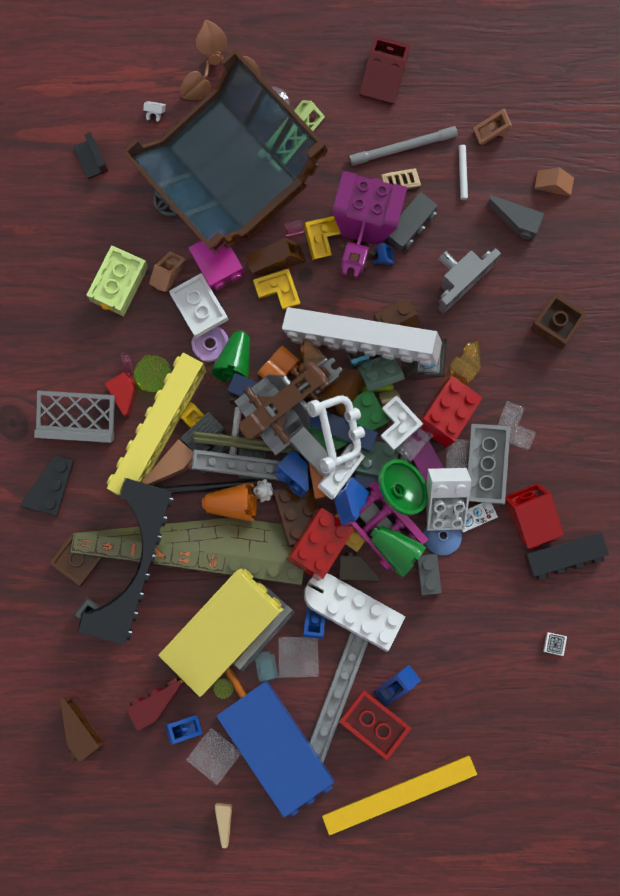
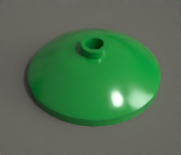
M400 459L391 460L382 466L378 476V483L386 503L403 515H415L421 512L427 504L428 493L427 485L420 472L412 464Z

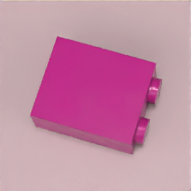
M213 234V235L207 237L206 239L209 240V239H210L212 236H214L215 234ZM202 241L189 247L192 258L212 291L214 289H222L227 282L231 280L236 281L244 274L243 267L231 247L226 248L223 246L215 254Z

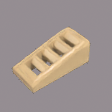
M416 168L382 174L380 179L385 183H389L392 180L393 184H397L396 179L399 178L400 185L406 186L407 190L421 187ZM409 175H413L414 183H411ZM402 177H406L407 184H404Z
M216 803L215 813L222 848H227L230 837L232 805Z

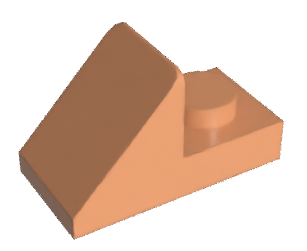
M502 109L473 127L479 144L484 145L497 136L505 137L512 124L506 110Z

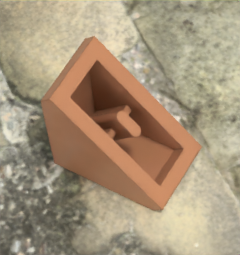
M560 167L538 170L534 189L571 196L574 177Z

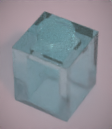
M270 651L258 653L259 657L255 658L259 682L279 678L275 654L270 655Z

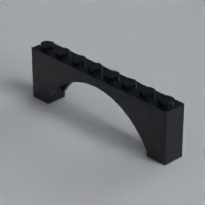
M124 477L119 497L124 498L129 504L139 524L142 540L140 562L131 582L117 597L94 610H83L77 629L78 633L125 645L126 640H130L133 630L130 629L132 621H136L138 610H136L137 603L142 602L144 596L142 587L149 580V564H153L156 553L153 551L155 545H159L162 534L159 533L161 526H165L167 521L166 509L171 507L174 496H171V491Z

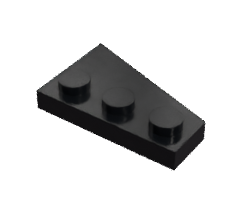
M54 455L20 506L58 516L74 461Z

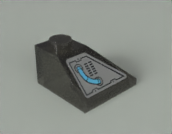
M441 339L442 345L437 365L425 366L420 364L419 361L408 363L401 360V370L404 377L413 380L444 377L447 339Z

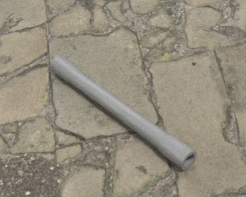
M452 126L435 133L349 155L351 166H355L401 151L458 137L456 126Z

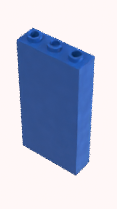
M268 681L262 683L216 716L283 817L287 815L290 817L294 816L300 811L299 807L305 803L308 806L317 799L315 796L321 791L325 794L333 788L334 778Z

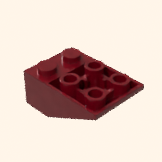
M375 36L359 95L395 104L411 45Z
M175 678L165 684L167 688L163 690L157 688L148 693V698L144 699L141 697L129 703L131 707L126 710L137 731L161 719L185 684L183 680L179 681L178 678Z

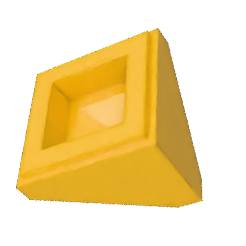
M190 402L180 415V418L191 428L204 414Z

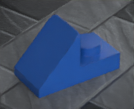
M307 606L303 637L323 639L325 617Z

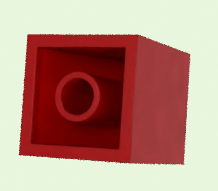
M539 483L506 495L505 504L521 542L527 549H536L541 544L556 541L564 535L552 495Z

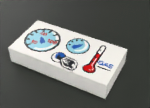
M481 503L469 508L466 527L461 529V532L464 533L497 518L498 516L493 505Z

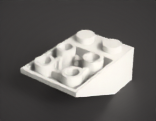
M467 468L428 469L426 483L428 493L426 504L427 530L465 529L471 489V478Z

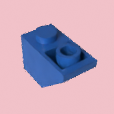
M292 450L277 465L274 473L280 481L290 486L293 493L303 498L309 489L307 463Z
M353 477L345 483L334 498L340 523L343 526L350 521L353 523L360 516L359 511L366 505V498L369 495V492Z

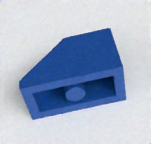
M408 665L373 692L383 706L386 707L409 692L421 680L411 666Z

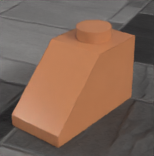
M169 251L154 265L149 284L157 290L166 292L174 284L186 259Z

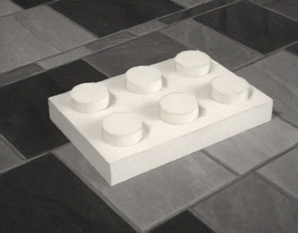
M202 273L169 291L195 338L229 320Z

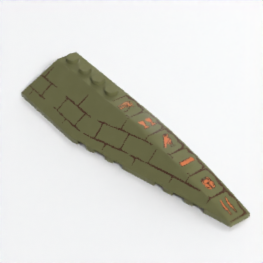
M220 518L170 523L161 526L159 533L162 534L159 545H155L153 551L156 553L153 565L232 576L237 570L242 568L243 570H248L253 575L252 579L302 585L304 571L285 559L293 546L288 547L281 524L256 520L248 522L234 518ZM139 527L74 533L71 553L140 562L142 551L141 532Z

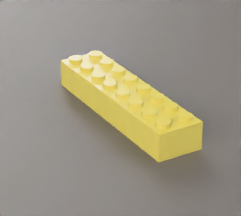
M182 353L181 357L178 356L175 359L172 373H168L165 377V385L162 390L159 389L154 398L156 401L153 407L150 406L147 409L144 423L138 425L135 439L128 443L125 457L119 459L116 465L118 468L114 475L111 474L107 481V489L119 496L124 477L142 482L151 472L178 424L180 415L189 404L206 373L202 362L185 353Z

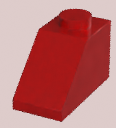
M123 372L106 382L105 385L111 395H115L116 404L123 416L128 419L137 393L134 386L137 384L131 375L127 376Z

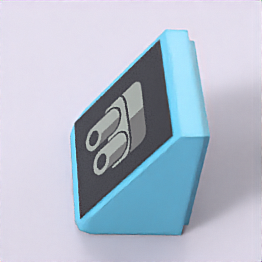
M359 351L347 355L351 367H356L370 359V356Z

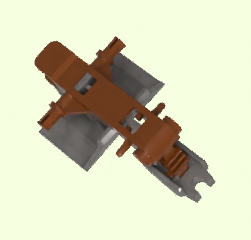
M325 358L318 364L311 362L303 368L305 372L301 375L296 369H293V373L297 378L292 382L284 375L268 374L252 388L248 386L247 390L244 389V394L234 402L246 417L239 423V429L245 437L254 439L257 436H261L273 453L277 455L291 444L289 442L291 440L290 437L302 426L308 431L310 429V415L304 398L311 395L314 400H318L315 394L327 388L340 377L339 374L343 371L342 368L339 367L336 370L331 368L335 359L327 360ZM302 380H305V381H306V383H304V384H303L301 387H299V388H297V387L295 386V385L300 386V385H301L300 382H301Z

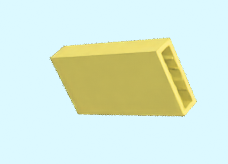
M241 568L237 570L158 655L199 697L204 695L284 610L281 607L280 601L275 597L271 598L266 593L267 589L262 584H257L252 579L253 575L246 569L243 570Z

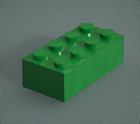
M367 390L357 395L352 402L353 408H358L361 413V418L356 420L357 424L374 432L387 427L389 420L373 391L368 392ZM310 426L308 432L327 451L323 432ZM332 436L336 453L351 444Z

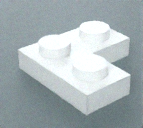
M397 395L382 408L394 424L381 435V438L394 451L417 431L423 423Z

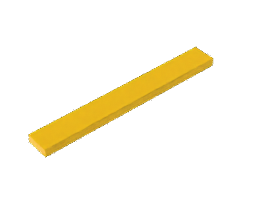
M468 755L322 815L329 835H332L476 776L477 772Z

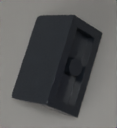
M89 132L85 134L87 141L75 145L74 149L87 178L91 179L107 172L108 169L92 133Z

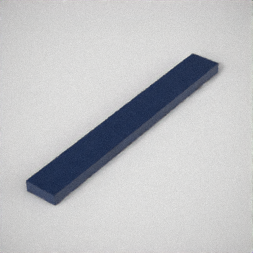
M235 373L227 391L240 397L244 394V389L247 390L248 386L252 388L258 382ZM327 412L332 436L353 444L348 434L350 430L349 422ZM310 416V426L322 431L320 417ZM361 426L365 431V437L360 439L361 448L371 451L378 433Z

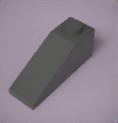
M491 195L487 205L520 237L534 240L544 213Z

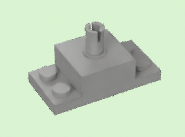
M495 248L492 252L487 251L480 259L471 250L457 262L445 251L438 260L450 271L444 275L440 286L445 292L440 296L438 310L444 314L496 265L501 253Z

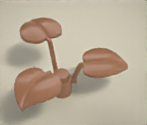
M209 20L204 21L196 37L197 49L201 53L206 54L208 59L206 61L205 74L202 76L200 72L193 71L186 75L180 87V95L183 99H204L205 95L211 91V84L206 80L210 64L218 65L224 58L220 51L225 50L227 37L220 27ZM243 56L261 74L256 62L250 57ZM240 66L232 83L243 86L251 84L255 80Z

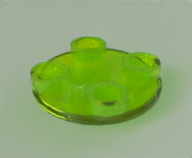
M145 355L135 367L134 380L142 390L157 392L159 389H163L165 385L164 379L168 373H171V367L160 356Z

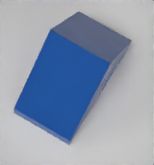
M197 715L165 725L170 745L203 734Z

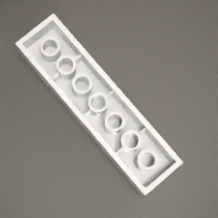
M287 307L282 330L286 333L287 337L296 344L306 342L314 347L324 345L332 350L346 349L349 353H357L359 351L364 352L367 356L383 355V358L393 360L394 357L401 358L402 361L408 363L419 361L420 364L425 366L437 365L442 345L437 331Z

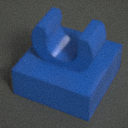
M385 243L378 244L377 249L373 251L376 252L379 258L374 260L373 263L386 266L394 265L392 246Z

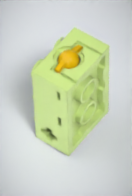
M111 245L86 296L90 302L101 306L104 310H110L124 316L148 269L146 261Z

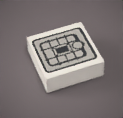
M547 632L543 652L564 656L567 636Z

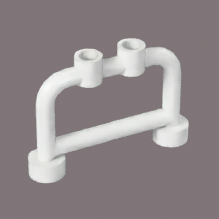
M343 395L322 402L318 400L308 402L307 411L311 417H320L328 457L320 460V468L323 473L328 474L335 471V466L351 461L359 455L361 450L360 439L365 437L364 429L361 426L357 427L356 422L357 419L361 418V413L358 408H353L351 400ZM343 403L346 409L344 416L346 421L349 422L350 427L348 434L353 441L354 447L351 452L336 457L326 408Z

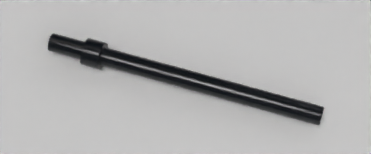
M255 480L166 487L155 485V487L169 490L172 492L171 494L223 490L245 483H253L256 487Z

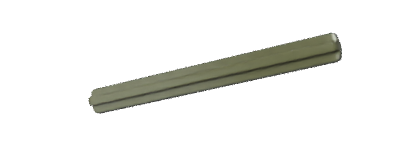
M194 432L193 434L194 443L272 451L263 439H248L246 437ZM292 444L281 451V453H290L293 450L296 454L301 455Z

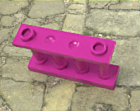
M373 481L368 485L371 491L369 492L370 495L366 498L367 503L359 513L361 514L375 500H380L384 504L382 506L383 509L362 529L356 522L352 523L350 521L347 525L352 526L380 557L381 560L379 562L386 570L391 569L395 572L367 536L388 514H393L396 520L390 529L398 532L400 529L403 530L405 528L409 532L407 535L409 538L422 544L426 543L429 539L407 515L398 513L386 503L380 492L379 483Z

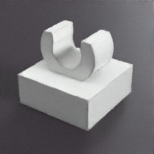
M152 101L145 102L143 110L148 111L146 119L150 120L151 114L154 113L156 121H160L161 114L165 112L166 104Z

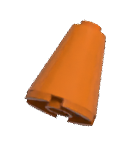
M245 483L208 493L202 499V508L210 514L248 522L254 521L252 516H256L257 496L253 495L252 489L255 486L253 483Z

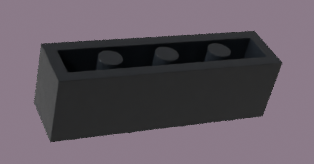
M601 532L524 555L530 577L536 576L537 580L549 577V572L555 571L556 574L566 572V567L574 566V569L586 566L585 562L592 560L593 564L604 561L603 557L609 554Z

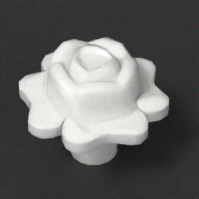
M264 479L257 482L253 492L257 499H260V502L271 499L273 488L271 483Z

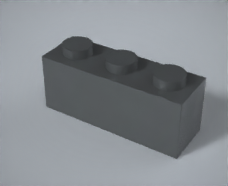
M420 192L400 215L397 229L385 240L401 253L405 248L408 250L414 243V237L416 235L420 236L425 230L426 226L424 225L428 221L432 222L437 216L438 205Z

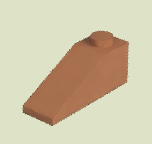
M178 439L142 483L153 486L185 472L188 468L191 469L193 451Z

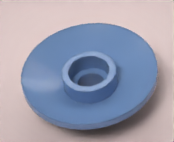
M427 525L424 529L423 534L429 539L425 545L434 554L449 555L455 552L461 544V529L427 530ZM441 532H445L447 534L446 539H442L440 537Z

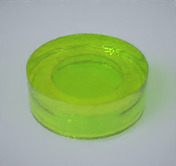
M219 679L214 684L213 690L218 698L225 699L233 693V685L228 679Z

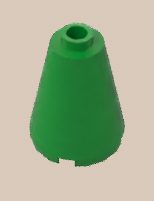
M241 330L233 332L212 366L211 374L219 381L224 383L226 380L232 381L235 373L249 379L250 337L246 332Z
M383 525L380 528L376 526L370 533L372 537L370 541L401 577H404L414 566V562L420 558L426 548L422 543Z

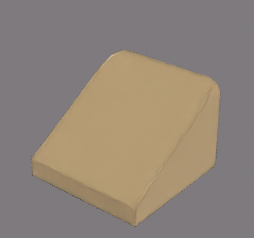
M397 390L378 394L381 407H384L396 395L400 398Z

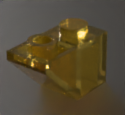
M477 340L473 344L469 342L462 350L464 354L460 358L456 357L450 364L452 366L450 373L466 386L481 370L479 342Z

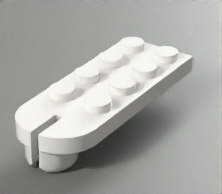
M326 574L324 579L318 581L312 577L304 588V600L311 610L386 652L389 651L405 616L330 574ZM315 586L316 588L320 589L322 593L316 591L311 587Z

